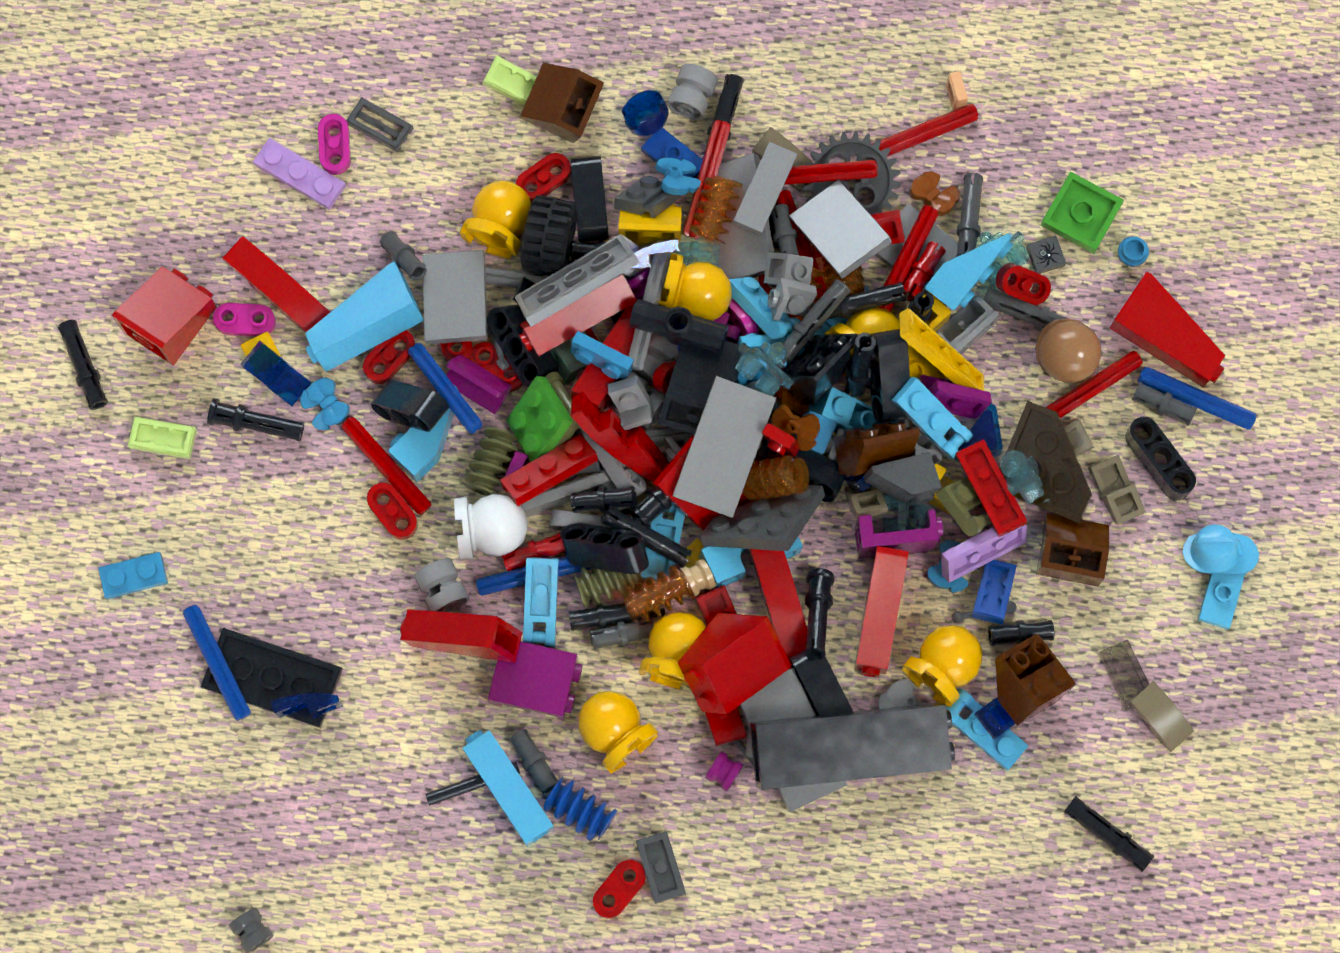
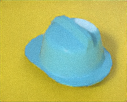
M1213 524L1205 526L1198 533L1189 536L1183 546L1185 562L1192 569L1201 573L1246 574L1254 569L1259 560L1257 546L1249 537L1233 533L1222 525Z

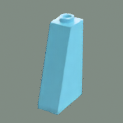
M395 261L388 264L305 333L310 344L305 348L314 364L319 362L327 372L424 321L411 289Z
M478 730L466 738L467 745L463 747V751L526 847L554 829L553 824L491 731L483 733L482 730Z

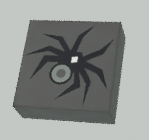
M1057 236L1027 244L1026 249L1035 272L1041 274L1066 265Z

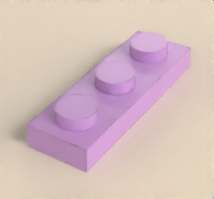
M271 138L267 140L253 160L254 166L328 210L332 208L346 187L345 182Z
M1027 524L1001 537H998L995 529L992 527L957 546L949 548L941 553L942 576L950 583L1027 543Z

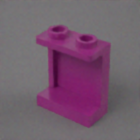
M930 509L924 517L923 529L874 534L871 515L859 516L854 528L858 559L873 558L877 546L909 551V554L932 552L937 542H940V536H943L941 517H936L935 509Z
M520 641L516 663L497 660L488 696L489 704L501 707L502 705L556 716L559 720H564L566 713L572 714L576 695L570 693L573 682L579 683L583 664L578 663V654Z

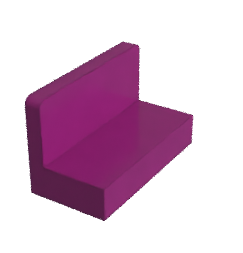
M461 354L450 359L446 365L450 368L446 376L458 388L459 393L493 414L498 413L512 386Z
M921 375L918 378L953 415L977 419L992 403L991 394L988 391L956 385L952 381L927 375Z

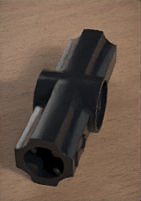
M640 299L634 304L629 322L630 327L666 337L674 345L689 344L716 353H720L723 350L728 333V325L694 316L684 307L667 308ZM675 323L686 325L685 328L680 330L674 329L671 326Z

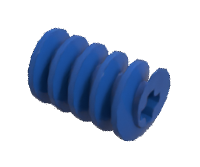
M562 776L544 803V811L549 812L556 807L554 813L556 819H560L567 814L565 819L566 826L569 827L577 821L575 831L578 834L588 829L586 839L591 841L599 836V840L615 818L617 810L613 809L608 814L604 813L606 802H602L595 807L596 795L593 794L586 800L583 799L585 788L582 787L578 791L573 792L575 781L571 780L563 785Z

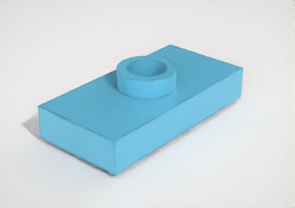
M1210 574L1198 621L1228 630L1232 623L1245 574Z

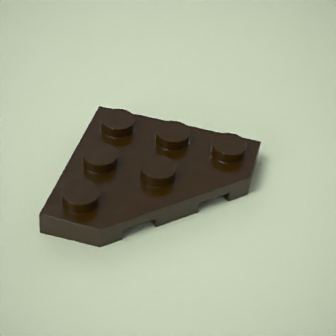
M1027 401L1000 470L1014 497L1081 524L1092 497V492L1060 416L1055 411Z

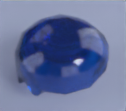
M646 90L631 97L623 106L622 114L629 131L636 136L644 137L656 134L665 126L669 110L658 91Z

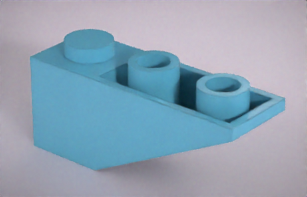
M1010 232L943 263L925 289L953 311L959 305L965 308L975 295L971 291L978 281L984 284L995 270L990 266L997 256L1003 259L1014 244L1010 240L1014 235Z
M448 408L430 432L410 428L405 434L399 433L389 445L391 447L388 450L390 457L417 483L440 460L454 417V413L450 408Z
M831 387L815 405H809V411L837 422L834 430L835 433H837L839 428L844 430L853 427L870 429L873 428L872 424L877 422L873 415L872 406L834 387ZM897 420L891 421V424H892V423H898V421H897Z

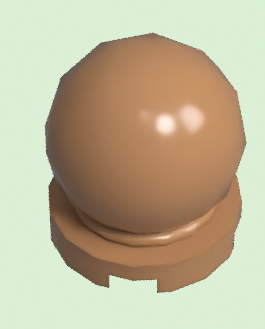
M1070 318L1055 319L1045 325L1038 334L1035 347L1036 360L1041 368L1055 380L1065 383L1080 382L1091 376L1099 366L1102 355L1100 340L1096 333L1081 321Z

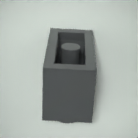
M930 452L872 466L863 475L866 483L904 504L915 501L916 505L930 502L934 499L933 496L942 488Z

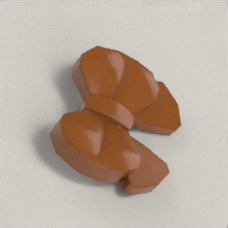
M933 171L924 172L912 182L909 190L910 197L914 200H923L925 205L935 208L938 211V216L942 217L952 210L955 203L959 202L960 192L956 186H950L940 192L936 188L940 180V174Z
M785 404L779 405L772 415V424L789 435L791 433L797 434V442L801 451L812 449L817 444L815 439L820 432L819 418L810 413L800 418L797 415H793Z

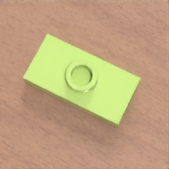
M496 55L482 84L524 106L537 76Z
M134 417L128 447L134 450L191 459L197 429L193 426Z

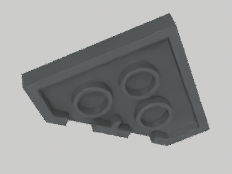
M807 483L793 484L737 507L733 518L723 514L717 515L711 519L700 535L703 546L789 551L825 497L823 486L809 485Z

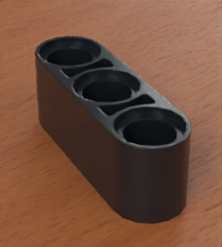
M601 155L570 158L574 201L577 208L578 241L609 240Z
M519 305L493 308L488 313V327L523 385L530 386L536 376L545 377L551 372H559L557 362L550 351L538 356L533 349L527 351L519 337L520 334L524 333L520 324L526 321V318Z
M900 329L871 333L868 342H870L872 336L876 340L870 363L871 403L874 418L878 423L907 419L908 417L893 403L892 399L910 379L908 343L900 336Z
M389 380L370 404L372 409L385 420L425 432H430L449 408L447 401L436 392L395 380Z
M1149 417L1136 418L1125 434L1128 446L1169 499L1174 501L1185 499L1196 484V477L1193 471L1153 419ZM1134 429H1144L1149 439H1139L1135 435ZM1153 454H1163L1167 459V464H1158L1154 460ZM1172 479H1182L1186 484V489L1179 490L1175 488Z
M764 439L753 461V465L759 473L780 483H785L787 486L800 483L822 485L825 494L822 502H832L836 499L847 475L839 474L836 461L811 450H799L795 457L786 452L782 456L768 448V442Z
M583 523L570 524L560 532L567 561L572 565L625 574L640 573L649 565L643 537L638 532Z
M805 650L789 658L791 668H794L815 715L853 712L826 657L819 660V651L816 652V660L808 659L805 656Z

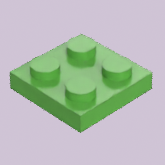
M1070 171L1040 226L1095 254L1124 200Z
M536 376L506 419V422L532 462L555 448L572 424L573 419L547 378Z

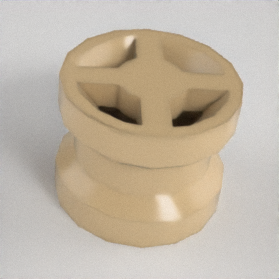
M703 558L698 560L695 566L690 568L685 566L679 569L682 581L692 598L698 596L699 592L705 588L711 590L716 587L712 572Z

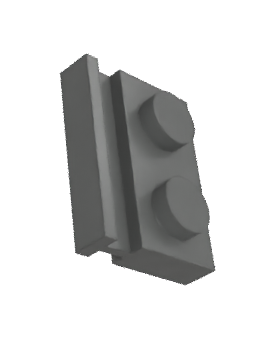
M644 176L615 197L614 209L639 215L649 212L650 217L655 218L680 199L681 195L665 193L661 189L662 181H658V178L653 176Z

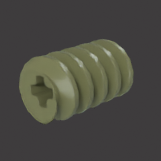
M486 427L483 433L487 438L480 439L478 444L482 449H477L474 452V457L477 460L471 461L469 464V468L473 472H466L464 475V479L468 482L464 483V485L484 496L498 494L492 488L493 486H502L497 476L498 474L506 475L507 470L502 466L503 463L510 464L512 461L507 453H515L519 450L512 444V441H518L515 436L494 427Z
M581 567L579 578L574 574L585 608L589 607L590 597H593L597 604L601 603L602 593H605L609 600H613L615 589L623 597L626 594V586H629L636 593L638 592V583L641 582L643 584L641 573L625 574L592 568V574H589L585 567Z

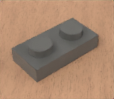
M667 831L636 840L655 904L686 895Z

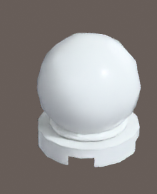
M491 494L481 497L474 505L468 504L467 496L454 499L455 520H458V523L462 522L463 535L457 536L460 559H473V551L476 552L477 549L489 556H502L514 551L524 542L528 520L521 505L517 506L510 497Z

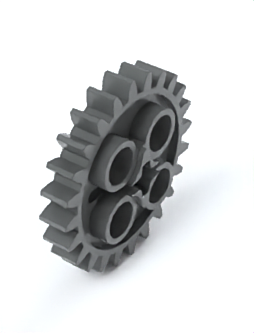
M857 131L854 132L852 139H848L846 133L842 132L841 141L837 142L831 135L829 138L830 146L820 142L819 148L821 153L819 154L814 151L810 153L815 163L806 162L805 165L828 164L834 158H841L845 162H850L851 155H856V161L874 160L877 162L878 176L876 178L855 179L860 181V183H855L853 196L857 200V194L861 191L866 190L872 193L874 201L869 205L861 204L870 215L882 213V209L887 211L893 209L888 199H898V195L892 192V189L900 188L901 183L894 181L893 178L899 176L901 172L900 170L891 169L896 164L897 159L887 160L886 157L890 152V148L880 151V139L872 145L869 143L870 134H867L862 141L859 140ZM840 180V182H841V183L847 188V190H848V182H844L843 180ZM836 181L814 182L803 187V192L812 193L806 200V203Z

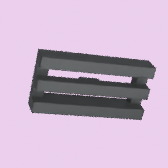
M361 97L346 120L348 126L397 153L401 149V145L407 140L408 134L414 129L413 125ZM364 107L403 130L399 133L361 112ZM357 117L396 138V140L393 141L355 119Z

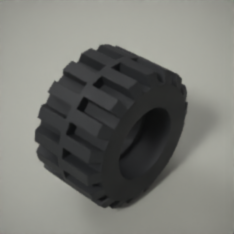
M542 195L535 197L529 208L521 245L520 260L523 271L550 276L568 265L577 222L575 202Z

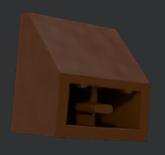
M543 62L519 118L569 142L575 143L582 137L605 82L578 69Z
M891 421L873 423V428L863 429V427L845 429V435L834 437L839 474L851 476L865 474L872 466L911 457L920 435L919 428L907 427L906 422L891 424Z
M1047 513L1036 575L1098 587L1105 578L1109 554V525L1082 520L1080 524L1060 515Z
M1038 633L995 658L998 701L1017 726L1058 702L1076 685L1067 670Z

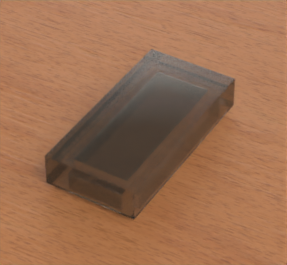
M1125 640L1100 651L1098 655L1125 711L1132 708L1128 703L1145 689L1149 682L1129 640Z

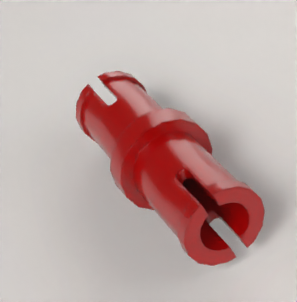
M934 241L928 242L918 262H914L910 268L911 273L903 285L905 291L903 294L909 293L906 298L907 301L912 302L915 296L922 291L926 282L932 279L935 275L934 269L946 253L943 246H940L939 250L935 251L939 244Z
M560 532L537 542L530 540L527 542L528 545L502 555V558L504 559L503 562L507 571L526 566L527 557L548 558L565 552Z

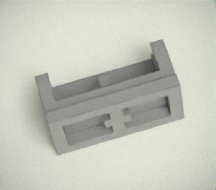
M977 295L971 299L965 308H962L937 330L936 333L962 354L997 323L1000 314L996 310L994 311L984 299Z

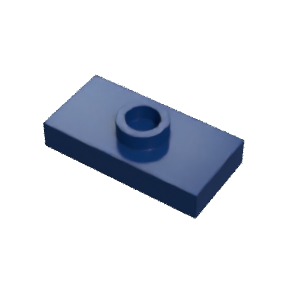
M661 126L641 147V151L655 163L661 158L690 161L695 165L696 171L695 173L683 174V176L696 178L699 175L703 159Z
M992 560L984 565L972 618L1003 625L1017 565L998 560Z

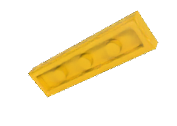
M907 308L899 313L900 336L954 384L985 391L984 375L912 310Z

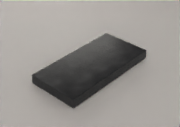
M223 628L217 644L246 703L321 729L343 668ZM208 666L200 687L222 695Z

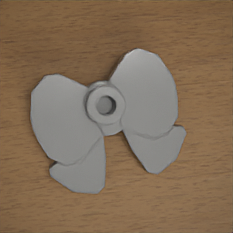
M903 679L893 683L886 691V694L881 693L878 705L879 709L928 703L917 701L916 697L913 696L914 685L912 681Z

